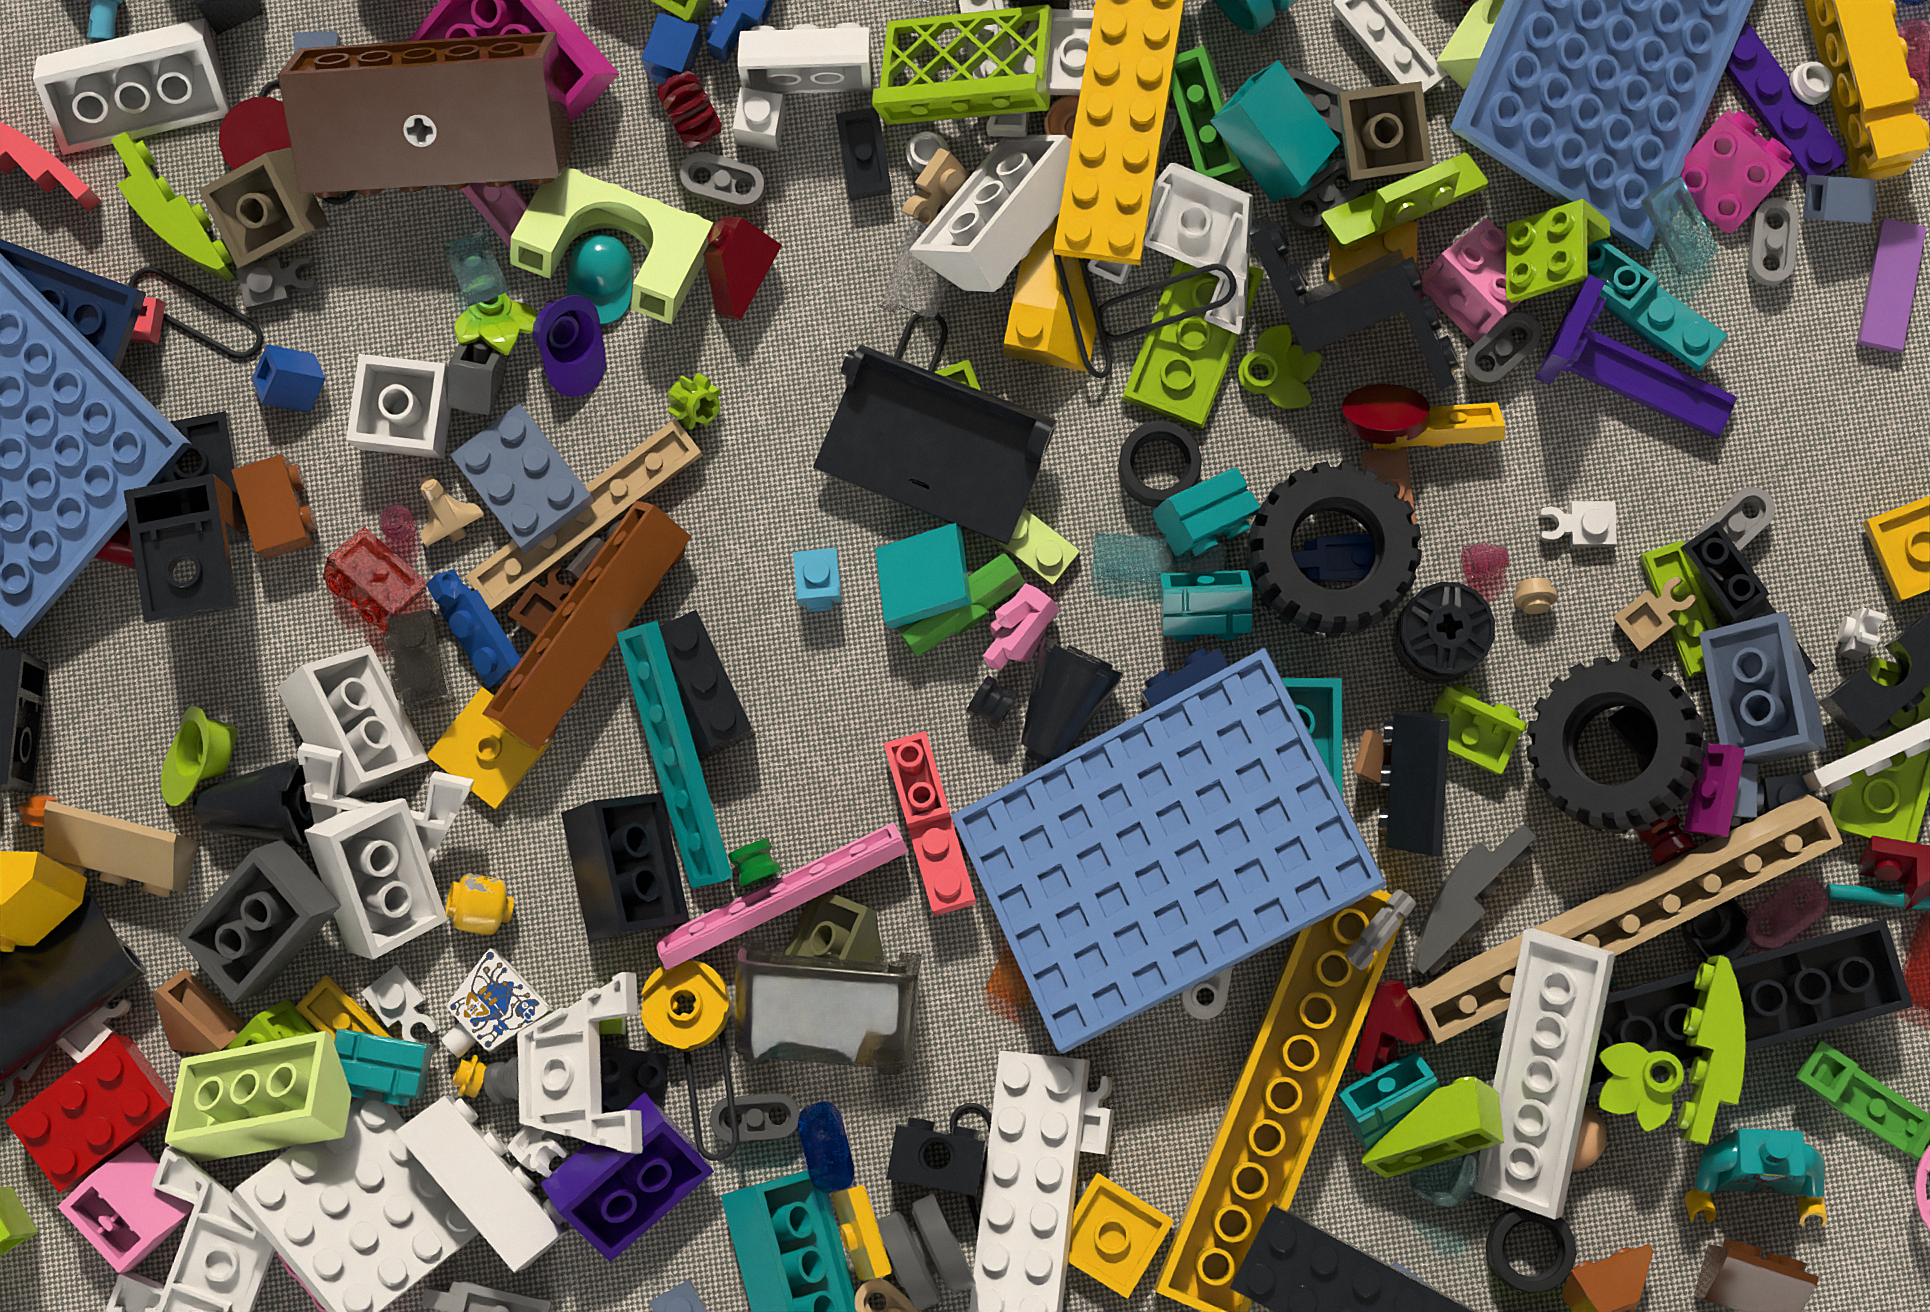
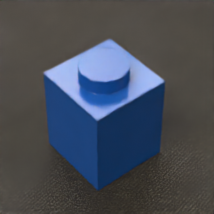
M660 12L658 13L641 58L645 73L649 74V78L652 81L662 85L667 82V79L676 74L680 75L687 71H692L703 42L699 25Z

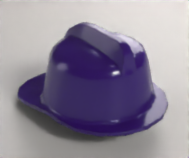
M579 295L565 296L558 301H546L544 308L539 312L533 323L532 332L535 345L541 351L545 373L550 385L558 393L569 397L584 396L594 390L602 379L606 367V352L597 308L589 299Z

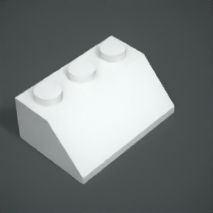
M841 23L836 25L835 28L818 29L817 26L812 24H800L794 26L793 30H776L771 26L760 25L752 27L750 31H740L737 59L743 88L777 94L872 91L869 27H861L857 23Z
M371 645L304 664L277 687L304 743L343 751L337 786L338 795L352 798L366 795L430 761Z
M401 798L345 811L304 831L322 883L341 905L334 913L347 952L375 959L448 921L406 799Z

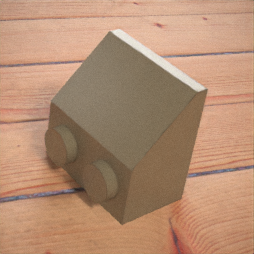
M1422 81L1337 93L1349 181L1410 174L1433 167Z
M292 148L267 152L198 189L237 268H242L291 247L330 227L314 193L300 194Z

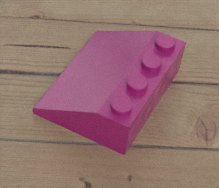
M441 0L408 40L418 41L556 32L569 124L588 109L619 75V72L555 0Z

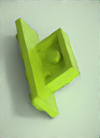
M1462 153L1426 170L1417 172L1325 211L1321 215V223L1338 247L1346 249L1486 189L1488 179L1470 155Z

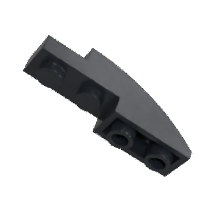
M1716 522L1680 547L1699 588L1723 627L1777 613L1766 598L1770 593L1719 522ZM1798 643L1809 675L1817 668Z

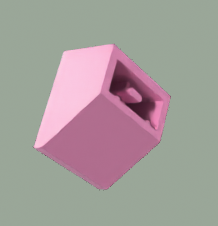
M140 1141L135 1142L89 1175L57 1206L118 1273L133 1271L191 1215L194 1204L151 1187L159 1162Z

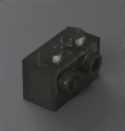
M431 609L387 618L389 631L383 632V641L388 657L395 658L397 674H393L391 679L396 699L403 700L404 705L413 711L456 702L439 616Z

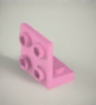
M1484 219L1441 253L1422 275L1424 288L1421 290L1427 296H1431L1433 302L1474 343L1478 342L1510 310L1521 302L1512 303L1506 298L1507 237L1489 219Z

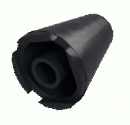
M1044 637L1039 647L1021 738V744L1028 748L1025 755L1043 764H1047L1052 759L1055 760L1069 751L1121 682L1124 674L1122 670L1112 669L1113 665L1070 645H1068L1066 650L1056 645L1057 640Z
M297 758L204 787L193 802L195 820L200 823L205 831L271 843L285 840L290 846L303 847L309 846L304 831L314 825L310 802L306 801L304 791L306 780L303 765H299Z

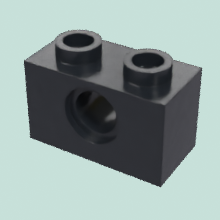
M913 1117L908 1118L907 1125H896L886 1179L973 1196L979 1194L988 1140L978 1138L980 1130L953 1125L952 1133L934 1130V1121ZM934 1142H941L950 1150V1161L944 1168H936L927 1160V1149Z

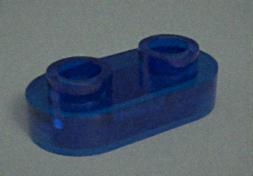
M827 1101L807 1105L799 1114L798 1130L811 1181L823 1193L845 1190L854 1179L855 1169L841 1113L835 1105Z

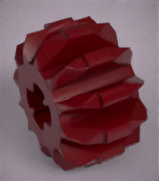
M690 71L680 75L676 74L658 87L657 96L685 146L689 148L699 144L702 146L713 140L712 137L721 133L722 124L695 74Z

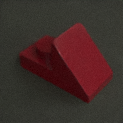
M1872 835L1859 860V875L1875 877L1882 881L1903 882L1904 910H1909L1930 896V845Z
M1395 978L1377 983L1354 1064V1069L1367 1074H1372L1394 1061L1398 1050V1041L1395 1040V1037L1412 1044H1418L1430 1039L1429 1032L1405 985L1401 980Z

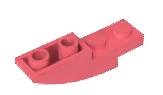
M926 731L883 743L933 916L977 904Z

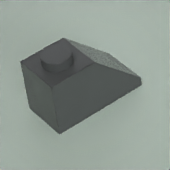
M482 339L467 345L459 344L449 361L447 407L461 409L469 414L481 413L490 415L502 390L509 355L498 352Z

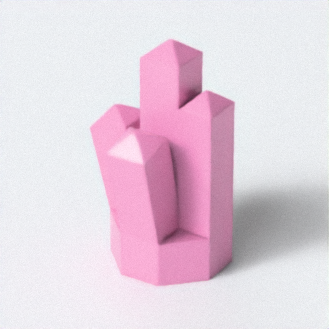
M1025 583L1013 599L995 611L996 618L989 626L992 636L996 639L983 655L988 668L1002 670L1009 659L1018 662L1030 661L1047 627L1060 609L1050 597L1036 587Z

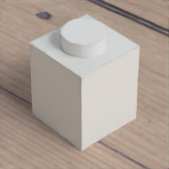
M740 87L732 128L736 145L779 151L786 115L783 94Z

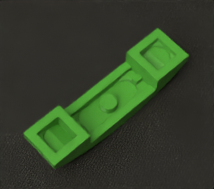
M1818 1040L1795 1078L1836 1110L1891 1146L1920 1162L1923 1153L1930 1145V1114L1859 1069V1064L1824 1041Z

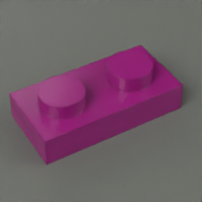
M1708 744V757L1702 758L1701 764L1705 769L1702 781H1695L1691 788L1695 795L1689 801L1683 831L1695 835L1728 837L1745 749L1734 745Z

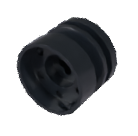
M1438 582L1420 590L1401 610L1393 626L1392 646L1398 662L1411 676L1426 683L1447 684L1463 678L1488 655L1495 639V619L1489 603L1475 589L1459 582ZM1443 620L1446 621L1447 627H1455L1456 632L1449 639H1447L1446 633H1438L1437 631Z

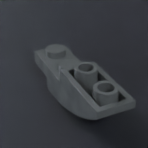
M1525 824L1517 827L1492 853L1481 842L1473 845L1446 877L1428 908L1418 934L1411 965V971L1416 976L1423 975L1427 970L1432 975L1436 974L1452 958L1447 952L1450 947L1458 940L1466 944L1482 929L1483 925L1478 920L1487 911L1474 898L1478 895L1482 900H1485L1502 883L1497 876L1508 865L1515 870L1533 853V850L1528 845L1537 836Z

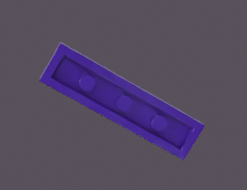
M1748 22L1744 24L1724 71L1772 137L1781 142L1792 153L1789 160L1795 164L1794 167L1805 182L1807 181V175H1829L1844 165L1849 159L1809 104L1801 101L1793 93L1789 77Z

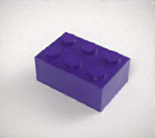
M646 1093L642 1094L625 1109L641 1111L643 1153H627L608 1146L587 1142L558 1167L549 1178L541 1182L557 1212L609 1262H612L714 1172L707 1160L699 1153L696 1144Z

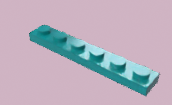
M658 621L618 632L616 635L691 889L731 879L733 875L727 853L723 845L715 812L708 794Z

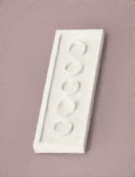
M1534 928L1524 930L1493 1089L1499 1092L1504 1143L1480 1150L1472 1191L1552 1219L1563 1216L1615 952Z
M999 1050L973 1273L976 1284L972 1286L969 1312H1062L1090 1066L1089 1060Z

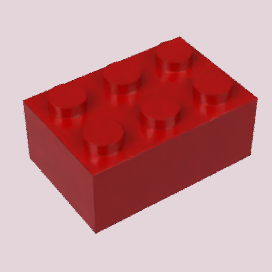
M114 1035L5 1121L58 1193L73 1192L89 1175L132 1144L141 1140L169 1118L174 1095L130 1036Z

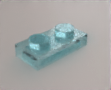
M1682 177L1670 178L1641 200L1678 275L1690 274L1719 251Z
M482 230L442 245L446 259L468 307L480 302L490 301L498 295L509 292L504 275Z

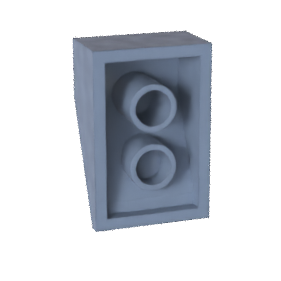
M1783 611L1699 633L1717 733L1721 745H1734L1745 749L1743 763L1758 765L1827 749L1819 706L1787 612Z

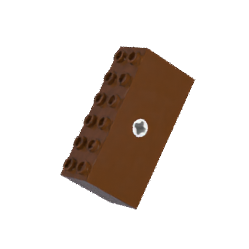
M556 32L298 48L278 74L300 194L314 193L316 197L326 198L336 196L341 191L357 190V193L360 195H372L383 191L384 188L399 187L402 192H417L425 189L426 186L443 185L444 189L456 190L467 187L469 183L486 182V185L489 187H502L509 185L513 180H529L531 184L538 185L547 184L560 177L573 150Z

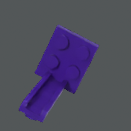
M1588 275L1587 279L1569 301L1563 319L1548 346L1549 349L1534 379L1550 385L1561 370L1567 373L1572 372L1718 440L1737 401V397L1589 329L1592 322L1595 323L1606 299L1599 296L1605 281Z

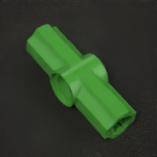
M1005 552L968 577L972 604L896 627L917 659L953 634H962L978 624L990 613L989 610L1006 600L1007 597L1024 586L1026 582L1020 571Z

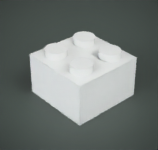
M359 354L346 440L359 450L444 459L451 407H447L449 367L444 363Z

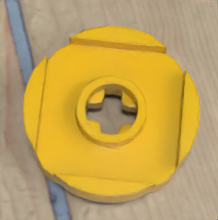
M687 960L668 970L665 969L664 965L660 966L647 979L642 991L643 1011H641V1019L647 1031L663 1045L684 1052L701 1048L717 1038L726 1026L733 1010L729 989L724 979L713 968L700 961ZM694 994L696 1001L693 1004L695 1008L690 1014L684 1012L678 1016L676 1014L679 1008V1003L676 1001L677 998L681 995L690 998Z

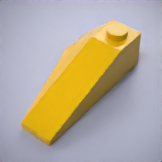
M1058 213L1054 218L1053 224L1040 235L1031 246L1029 254L1021 260L1004 339L1003 356L1088 372L1081 358L1053 256L1052 246L1056 235ZM1061 256L1090 361L1097 328L1079 259L1077 257Z

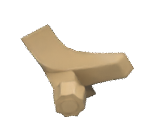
M432 474L420 480L422 484L420 490L424 499H427L429 510L426 526L419 533L426 547L447 535L452 542L464 538L467 535L464 526L484 516L477 502L463 503L454 499L444 490Z

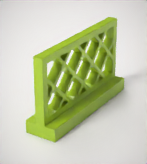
M1047 4L887 21L880 88L873 89V107L886 125L1049 110L1050 93L1046 88L1053 17L1052 8ZM1039 20V29L1026 41L1015 33L1025 22ZM996 24L1001 28L985 45L974 37L986 25ZM957 29L961 34L944 50L934 41L945 30ZM917 33L920 38L905 53H902L897 48L899 34ZM1010 37L1020 47L1004 62H1001L993 52ZM970 41L979 51L961 66L952 57ZM930 45L938 55L926 67L920 70L912 61ZM1028 54L1035 59L1034 73L1016 75L1011 71ZM987 58L997 66L987 78L975 79L970 75ZM947 62L956 70L946 82L934 83L930 79ZM906 66L916 74L905 86L893 87L894 78Z

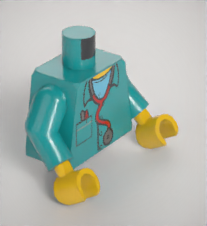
M1737 1129L1704 1149L1694 1181V1186L1697 1189L1689 1191L1684 1197L1689 1218L1691 1221H1694L1695 1214L1703 1210L1707 1223L1715 1220L1717 1212L1711 1193L1716 1190L1800 1194L1802 1192L1803 1196L1797 1202L1801 1226L1805 1227V1218L1807 1216L1818 1215L1820 1216L1821 1227H1825L1828 1222L1825 1200L1822 1197L1825 1183V1161L1818 1150L1809 1144H1804V1136L1801 1131Z

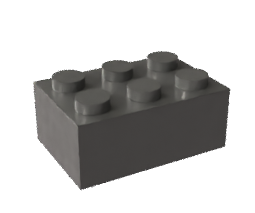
M280 840L253 849L181 931L177 938L232 1004L265 992L341 905L285 840Z

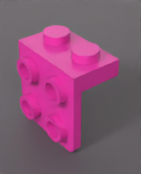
M1730 109L1718 118L1685 156V165L1674 188L1676 192L1725 233L1736 231L1795 165L1788 159L1792 153L1781 142L1774 138H1771L1768 142L1755 131L1759 126L1749 115L1741 110H1738L1735 114Z

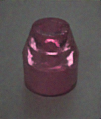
M394 504L386 507L381 512L379 527L388 539L393 542L402 543L410 540L415 535L417 519L407 507ZM392 515H399L398 523L394 525L389 524V519Z
M1491 543L1464 546L1461 552L1462 568L1468 580L1492 577L1508 567V552L1504 546Z

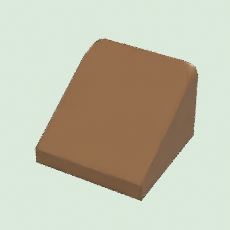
M1366 730L1363 733L1353 770L1358 779L1381 785L1382 765H1391L1392 747H1383V736L1371 730Z

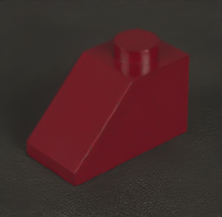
M723 217L709 232L707 239L709 244L703 256L716 314L725 319L741 320L782 245L742 217Z

